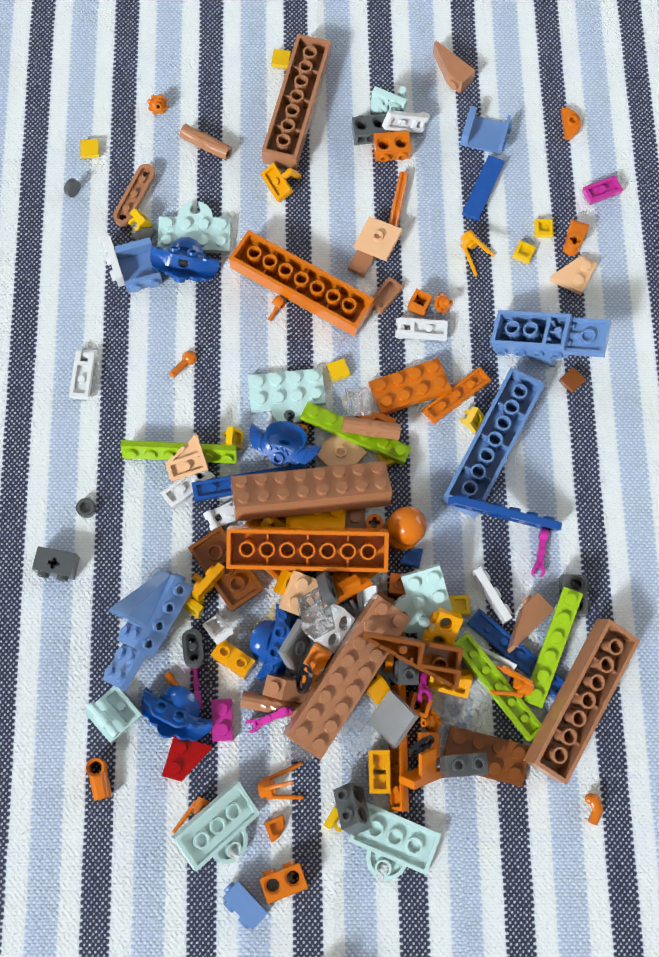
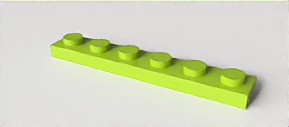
M309 401L300 416L301 421L389 460L391 459L403 466L412 448L393 439L342 432L343 416Z
M122 440L120 446L122 458L168 461L186 443ZM201 444L207 463L237 464V445Z
M563 587L530 678L534 681L533 692L528 696L524 695V702L543 708L580 605L582 593Z
M465 632L454 642L453 645H460L464 649L462 660L488 693L490 690L515 691L468 632ZM490 694L527 741L534 739L542 724L524 701L517 696Z

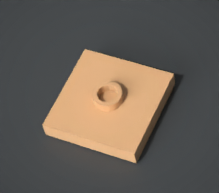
M369 216L354 244V249L387 262L402 233V229Z
M332 435L322 444V448L316 457L328 467L358 464L368 452L356 444Z

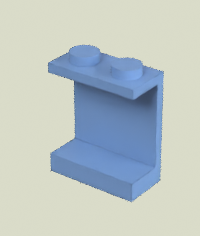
M470 106L460 145L501 155L502 148L506 149L509 139L505 138L506 134H510L513 124L510 123L511 116L508 115L506 123L476 116L477 107Z
M150 237L114 246L128 293L139 292L141 289L154 288L159 284H163L160 272L154 270L150 262L152 248Z

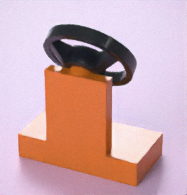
M318 642L314 643L304 663L298 669L296 689L300 694H306L310 691L333 654L332 651Z
M431 735L422 738L410 748L408 754L412 758L419 756V767L399 775L400 784L415 790L441 778L440 768L436 767V749L431 748L435 741Z

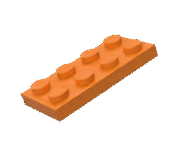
M439 358L368 382L380 414L384 415L452 392Z

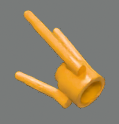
M469 230L461 236L463 243L460 246L464 250L473 274L476 277L478 274L468 248L474 249L479 246L492 257L495 254L479 240L472 230Z

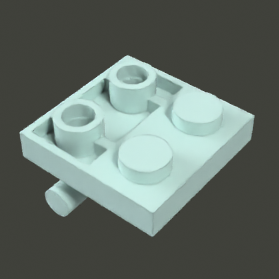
M375 86L372 91L370 113L386 114L388 110L406 112V87L401 86L399 93L395 95Z
M115 686L95 703L91 702L87 706L88 709L84 712L110 743H113L143 716L122 690Z

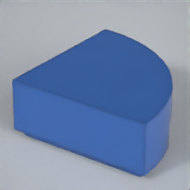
M417 548L406 553L401 559L400 565L419 569L423 549Z

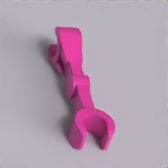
M542 528L539 531L537 559L531 570L532 576L535 575V569L541 570L540 578L545 574L543 559L549 534L548 529Z
M200 666L190 669L193 670L194 677L193 687L195 692L193 694L198 700L200 709H202V697L199 691L200 681L198 679Z
M420 670V687L417 700L421 703V695L425 694L429 703L432 699V694L427 686V674Z
M291 706L280 708L277 712L270 715H265L263 718L249 719L245 723H253L254 728L248 732H257L263 725L293 714Z

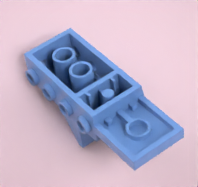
M498 310L493 334L490 338V345L495 353L499 355L513 354L519 357L526 356L550 367L555 366L556 359L568 358L569 355L605 358L612 322L609 319L573 318L571 314Z
M157 570L152 579L110 607V613L127 623L121 628L117 641L121 642L122 645L116 651L110 666L106 668L102 680L126 692L146 656L154 658L194 588L184 582L185 577L178 573L173 574L168 570H165V572Z

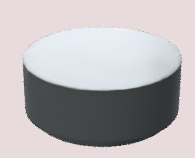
M74 178L69 179L64 185V193L69 197H75L80 191V182Z
M83 498L78 501L76 511L82 518H90L96 513L97 508L93 500Z

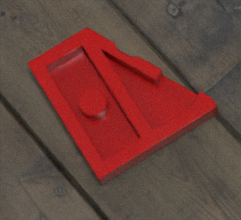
M174 736L162 776L183 782L205 755L212 750L213 746L196 741L179 740Z

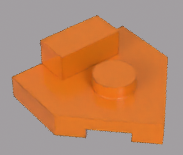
M334 571L332 576L339 597V601L336 604L372 586L370 579L364 572Z

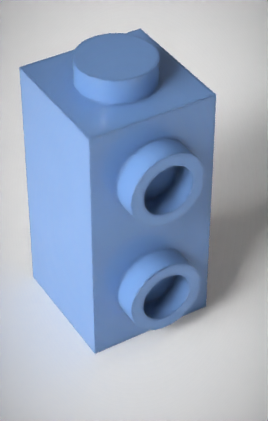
M232 881L223 890L226 893L223 897L225 900L224 906L231 913L235 911L240 916L238 920L246 929L250 927L253 930L268 914L269 911L240 881L236 884Z

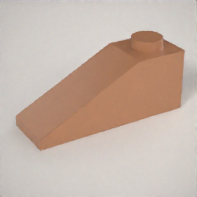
M436 40L433 47L434 58L446 83L452 90L461 94L474 81L476 70Z
M538 592L533 597L528 595L521 602L524 606L519 610L507 648L509 653L555 610Z

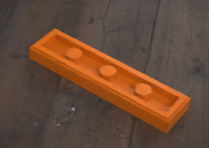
M479 366L451 387V393L439 396L424 407L422 412L435 425L491 383L492 380Z

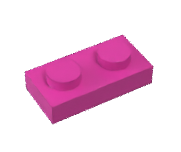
M616 176L590 184L582 189L589 205L619 195L623 191Z
M232 699L211 700L212 720L214 722L212 726V741H233Z

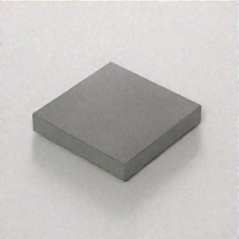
M297 619L278 650L287 669L293 675H297L298 669L304 663L315 643L308 637L310 631L304 620Z
M389 689L369 718L368 723L392 749H397L419 716L394 690Z

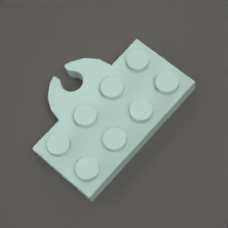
M192 201L188 202L179 209L177 217H159L157 247L169 248L176 239L190 237L201 244L204 253L230 254L231 218L213 217L211 209L200 201L198 203L200 212L193 214L191 213L193 203Z
M322 368L248 375L251 413L270 411L272 418L276 422L287 421L284 418L285 414L293 413L295 415L293 423L299 424L301 422L300 416L308 401L318 406L326 405Z
M439 563L400 575L406 594L398 597L393 603V606L400 611L406 612L407 616L411 618L403 632L409 634L417 633L421 640L424 631L428 630L431 624L429 622L430 616L433 611H436L438 606L453 611ZM443 618L440 624L445 625L450 619ZM459 632L457 634L455 641L460 637ZM437 636L433 641L440 642L442 637Z
M235 780L171 838L196 872L211 858L223 864L233 863L236 859L229 854L230 847L236 844V851L241 855L244 854L248 844V835L245 827L258 817L260 813L241 783Z
M366 802L372 828L357 835L350 834L348 841L367 849L366 863L370 872L376 877L378 874L377 865L380 862H386L389 866V871L383 875V880L386 881L396 879L402 875L406 867L427 875L442 834Z

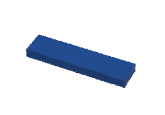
M488 155L464 207L463 216L479 221L504 166V160Z

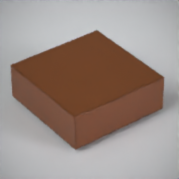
M574 367L559 380L572 394L586 381Z

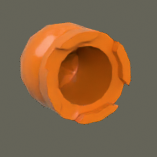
M411 506L396 509L385 521L383 529L389 530V546L398 551L412 549L424 537L427 522L424 514L419 509Z

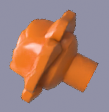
M152 94L151 99L147 100L149 104L148 110L153 111L154 115L164 114V110L168 109L167 99L163 98L162 94Z
M439 292L435 296L434 308L438 312L446 314L449 311V306L453 304V300L448 298L447 294Z
M431 709L427 719L421 718L420 723L427 732L438 733V728L441 726V718L434 709Z

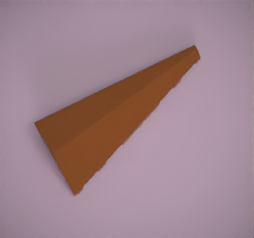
M363 631L364 640L450 686L452 689L458 690L462 672L460 665L464 651L460 645Z

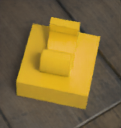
M134 208L130 212L133 218L129 220L128 224L133 226L137 223V226L134 228L135 231L143 227L150 228L153 225L141 211Z
M472 406L471 410L464 411L467 415L466 419L460 418V421L471 432L477 433L485 416L478 407Z
M234 426L227 427V430L222 433L226 437V442H221V445H237V450H243L244 431Z
M189 596L183 605V609L199 619L203 614L204 607L202 605L205 602V597L198 602Z
M333 807L323 826L330 830L334 826L336 831L342 832L341 828L337 826L339 816L336 807Z

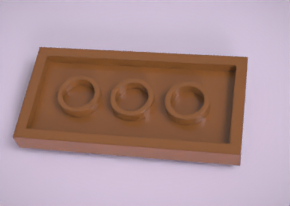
M221 526L188 547L204 573L212 565L215 567L218 562L225 567V573L215 583L214 587L231 612L264 591L263 586L251 569H226L227 534Z
M450 726L443 756L487 752L489 774L478 776L523 787L527 763L523 759L530 746Z

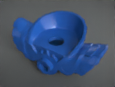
M190 237L176 239L169 248L152 246L150 262L154 270L171 276L178 283H184L188 279L192 281H208L215 277L219 270V260L205 256L201 244ZM179 259L188 260L189 265L182 267L179 264Z
M278 421L271 423L266 428V431L252 423L249 429V437L253 449L259 450L263 456H269L271 463L277 467L283 466L287 462L292 465L299 463L305 465L312 461L322 448V445L317 444L305 445L307 433L302 427L292 422Z
M276 604V620L268 619L258 623L250 636V650L254 658L264 663L256 677L263 681H266L268 674L278 673L284 675L287 669L278 650L298 618L293 613L278 608L280 604Z
M179 685L170 686L162 692L159 698L147 687L143 690L142 715L148 719L152 726H157V732L162 738H172L176 735L179 740L194 742L201 739L211 730L214 724L213 720L199 717L200 705L198 700L187 688Z

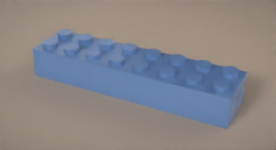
M512 367L510 368L441 502L448 504V498L456 496L457 493L466 494L469 499L473 500L474 498L487 499L545 383ZM453 507L474 519H476L479 514L477 512Z

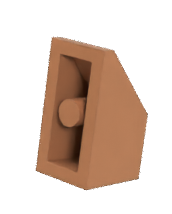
M271 673L267 675L262 695L283 701L303 703L310 691L306 694H300L296 689L295 678Z

